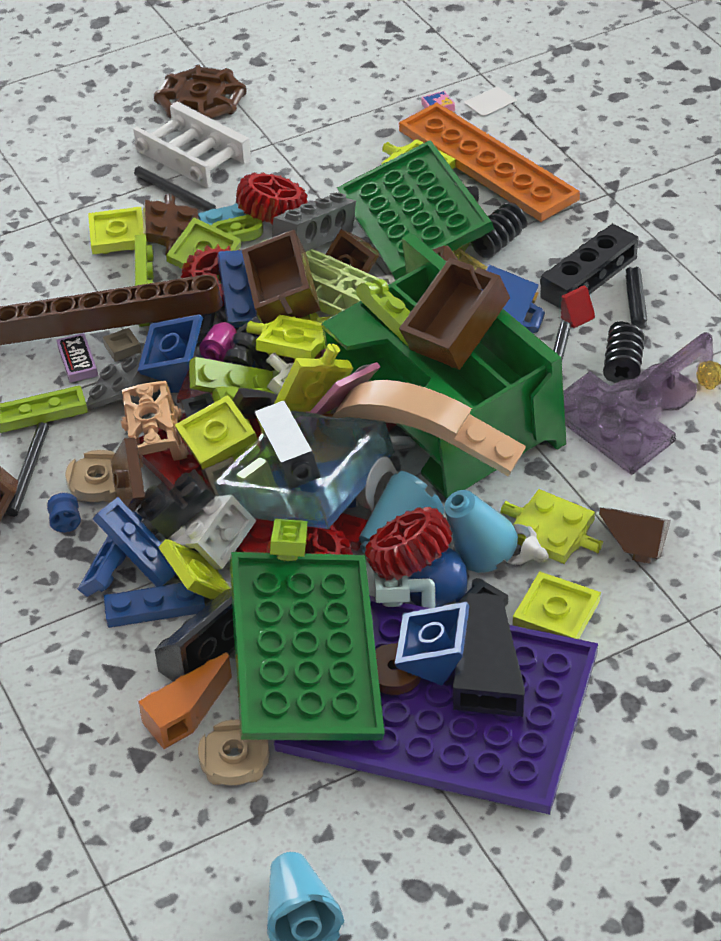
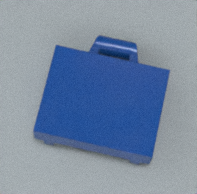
M489 264L486 271L501 276L510 296L503 309L530 332L537 333L545 316V311L534 304L538 296L536 291L539 284ZM527 312L533 314L529 323L524 321Z

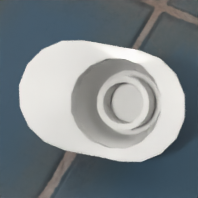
M381 457L375 462L369 472L366 483L356 493L358 503L373 512L390 478L395 473L398 474L388 457Z

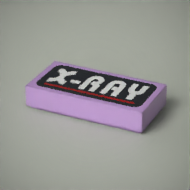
M84 333L56 339L70 383L98 376L97 368Z

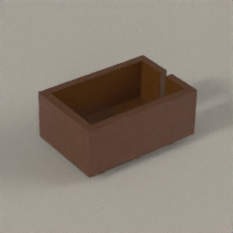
M295 230L242 249L254 307L263 324L274 321L279 315L302 318L321 310L306 251Z
M450 257L399 330L410 350L460 370L504 308L510 296L500 275L478 267L474 270L472 265Z

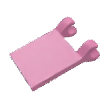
M376 362L335 382L311 411L295 418L297 424L302 421L306 424V430L303 433L306 435L316 430L319 416L339 407L352 388L368 382L380 368L379 364Z

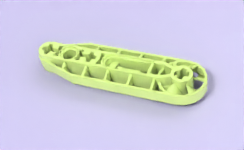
M314 249L306 251L320 311L328 315L334 316L361 301L356 295V288L360 283L379 279Z

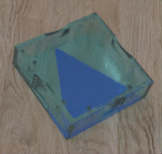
M290 411L313 452L321 478L290 490L275 468L263 434H261L254 445L241 455L214 484L219 496L233 495L254 518L275 521V519L308 521L307 526L329 529L364 489L369 472L375 462L381 457H388L390 459L395 450L385 421L351 417L335 418L316 413ZM258 458H262L268 461L277 487L250 484L248 480L240 483L236 474Z

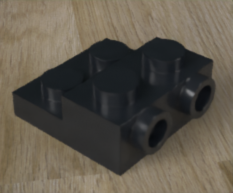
M193 469L190 473L182 474L175 481L172 489L163 481L158 485L148 488L145 491L144 499L140 503L141 507L137 512L144 519L142 521L144 525L154 535L160 532L165 539H169L214 499L215 496L203 477Z

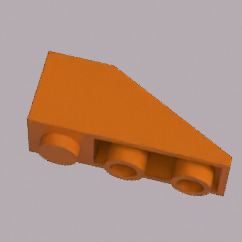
M226 652L215 659L207 661L203 666L178 677L174 682L158 691L149 693L145 698L138 701L142 723L163 749L194 733L232 678L228 653Z

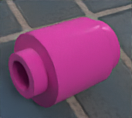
M220 322L210 329L199 346L203 358L223 362L226 352L231 349V339L237 333L231 324Z

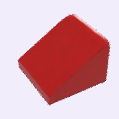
M585 285L562 296L561 319L570 323L572 328H577L595 318V311Z

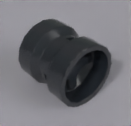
M235 333L230 342L231 349L226 352L223 362L252 367L254 363L253 357L258 353V350H256L257 338L248 333Z

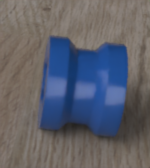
M58 493L48 500L49 524L53 530L65 533L73 531L80 525L79 505L74 495Z

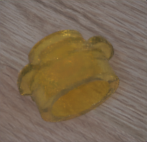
M711 360L701 362L697 367L696 377L698 383L701 386H705L708 390H712L717 385H720L721 365Z

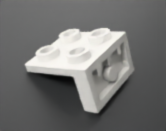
M233 495L215 496L214 499L176 531L169 540L189 549L195 548L215 570L223 569L230 559L231 552L236 551L256 520Z

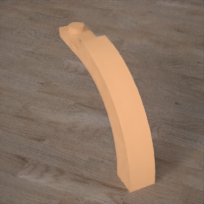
M374 380L355 386L345 396L328 424L354 440L363 427L372 423L389 422L414 427L449 442L508 477L526 448L525 445L470 415L472 408L431 389L400 381Z

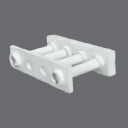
M179 102L170 105L171 121L151 134L139 127L133 129L134 144L137 151L206 188L212 186L210 171L227 159L233 158L243 164L251 160L250 139ZM176 129L183 132V134L169 143L161 140ZM193 139L202 142L188 152L179 149ZM211 148L220 151L205 162L198 159L199 156Z

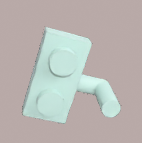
M374 572L376 603H382L387 607L401 606L403 602H410V592H422V607L435 608V583L432 579H408L407 576H403L400 580L395 578L386 580L385 578H380Z

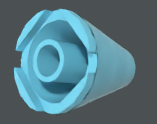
M400 471L398 474L395 473L390 478L359 536L361 542L360 549L365 554V546L370 541V537L377 533L378 528L385 526L387 521L395 519L396 515L401 516L406 511L411 512L419 507L422 509L424 507L437 508L443 514L444 506L436 493L431 497L425 491L428 485L413 474L405 471Z
M459 490L452 493L447 498L444 509L450 530L453 533L451 537L455 551L462 557L469 571L484 573L498 569L496 565L504 559L507 562L512 558L517 548L518 535L513 524L472 492Z
M286 852L276 857L270 867L267 920L269 940L337 941L340 937L339 930L341 925L344 926L342 910L302 854L297 852Z

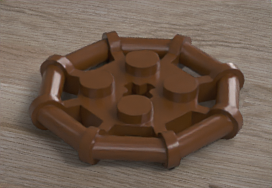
M199 64L189 70L176 74H167L160 89L154 93V101L161 105L170 119V105L174 103H171L169 100L173 99L176 100L175 102H179L195 111L199 110L197 112L212 119L224 114L231 115L235 113L237 104L247 93V88L245 84L237 80L231 69L201 67ZM232 94L229 99L225 97L226 95Z

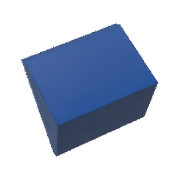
M199 314L150 324L138 372L142 375L181 387L188 373L190 360L194 355L203 317Z
M462 602L403 613L395 659L396 667L443 685L463 657L469 613L468 603Z

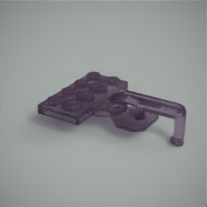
M703 332L665 362L648 367L636 379L623 380L610 386L589 371L564 390L565 425L629 474L633 475L676 441V433L658 420L661 418L662 411L679 410L692 401L697 394L695 383L681 374L680 371L700 357V361L696 365L697 370L707 374L713 372L712 335L708 332Z

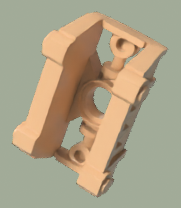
M150 382L123 389L125 417H122L121 425L122 429L128 432V438L135 437V440H137L141 468L144 467L142 455L167 450V448H170L174 461L187 458V446L184 443L182 444L181 436L175 427V424L179 423L178 420H181V409L178 408V405L175 406L167 382ZM160 390L161 395L154 401L152 398L153 393ZM131 396L139 397V405L132 402ZM148 413L156 414L152 418L142 419V416ZM158 428L167 432L168 439H160L157 434ZM143 431L145 434L144 442L140 444L139 435Z

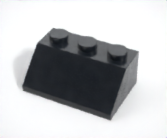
M227 589L215 599L210 600L193 618L186 620L182 627L169 638L160 642L158 647L154 649L158 672L174 682L178 677L203 666L207 661L215 659L226 652L230 655L235 650L232 589Z

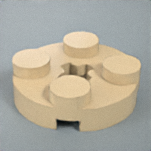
M92 450L83 453V459L77 462L74 459L69 463L65 472L67 487L78 501L112 502L116 499L111 467L114 452ZM96 474H102L101 477L93 478Z
M239 720L220 722L213 726V732L209 733L207 737L204 734L200 739L198 745L199 763L210 783L214 785H240L247 782H257L262 778L263 770L266 768L270 757L268 740H241ZM232 748H238V752L241 753L237 756L226 755L231 752Z

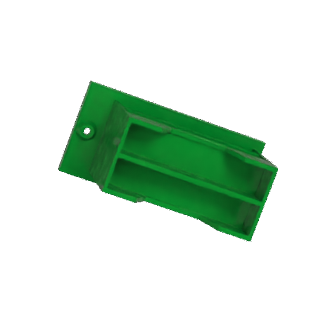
M413 233L402 237L407 274L388 285V291L394 297L403 301L405 307L410 312L446 264L443 258ZM362 301L321 323L325 347L327 348V345L330 343L340 348V352L335 359L350 361L353 367L350 375L361 366L377 362L380 368L369 381L391 380L410 383L453 398L472 408L470 415L525 445L526 448L523 453L544 440L557 450L567 444L562 357L504 309L501 310L460 370L410 350ZM397 424L430 455L421 470V475L446 499L452 493L465 490L496 471L493 467L435 435L414 427Z

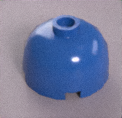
M450 547L447 551L442 552L441 557L435 559L431 566H426L421 572L417 571L408 577V579L429 578L434 581L435 607L446 606L447 603H451L454 600L457 603L467 592L468 572L462 557ZM410 592V601L417 606H422V592Z

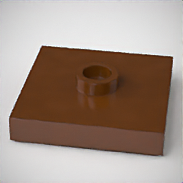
M134 437L124 438L111 460L116 498L119 497L131 511H136L145 497L137 440Z

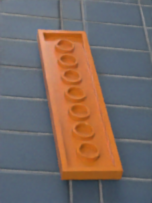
M437 102L399 122L400 132L413 140L418 139L423 143L431 140L439 151L455 158L456 168L510 203L517 205L540 222L580 200L579 190Z

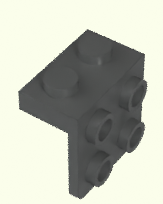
M142 355L137 357L130 356L123 362L115 365L109 364L101 370L99 380L90 390V396L86 402L87 408L92 410L120 399L123 400V389L160 380L138 372ZM160 390L153 393L152 398L154 401L159 397ZM131 396L132 402L139 405V397ZM150 413L142 416V419L148 417Z

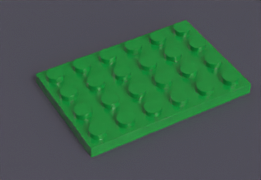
M431 140L336 187L338 193H343L346 195V198L356 201L354 218L372 246L378 251L379 257L395 280L407 274L402 237L413 233L432 250L441 246H449L452 251H455L461 246L481 238L494 230L492 221Z
M231 552L230 572L240 739L382 740L385 733L365 555L305 554V557L298 556L297 560L285 561L278 559L277 555H271L270 553Z

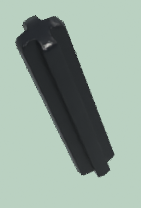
M637 266L634 268L628 267L625 277L631 325L644 329L647 326V313L641 269Z

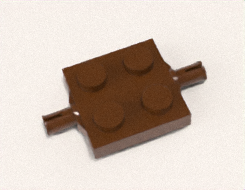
M170 194L165 195L164 202L145 200L143 206V234H146L147 242L165 246L167 255L193 218L198 219V209L184 205H175V196L173 194L171 199Z

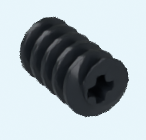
M504 203L488 216L492 221L494 230L481 238L471 241V245L478 255L487 259L493 257L508 242L513 241L515 237L519 236L522 229L527 227L526 215L517 205Z
M624 321L614 322L610 326L603 367V375L608 381L621 383L634 380L640 375L645 334L640 328Z

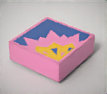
M445 91L422 97L424 108L437 102L450 111H455V103Z

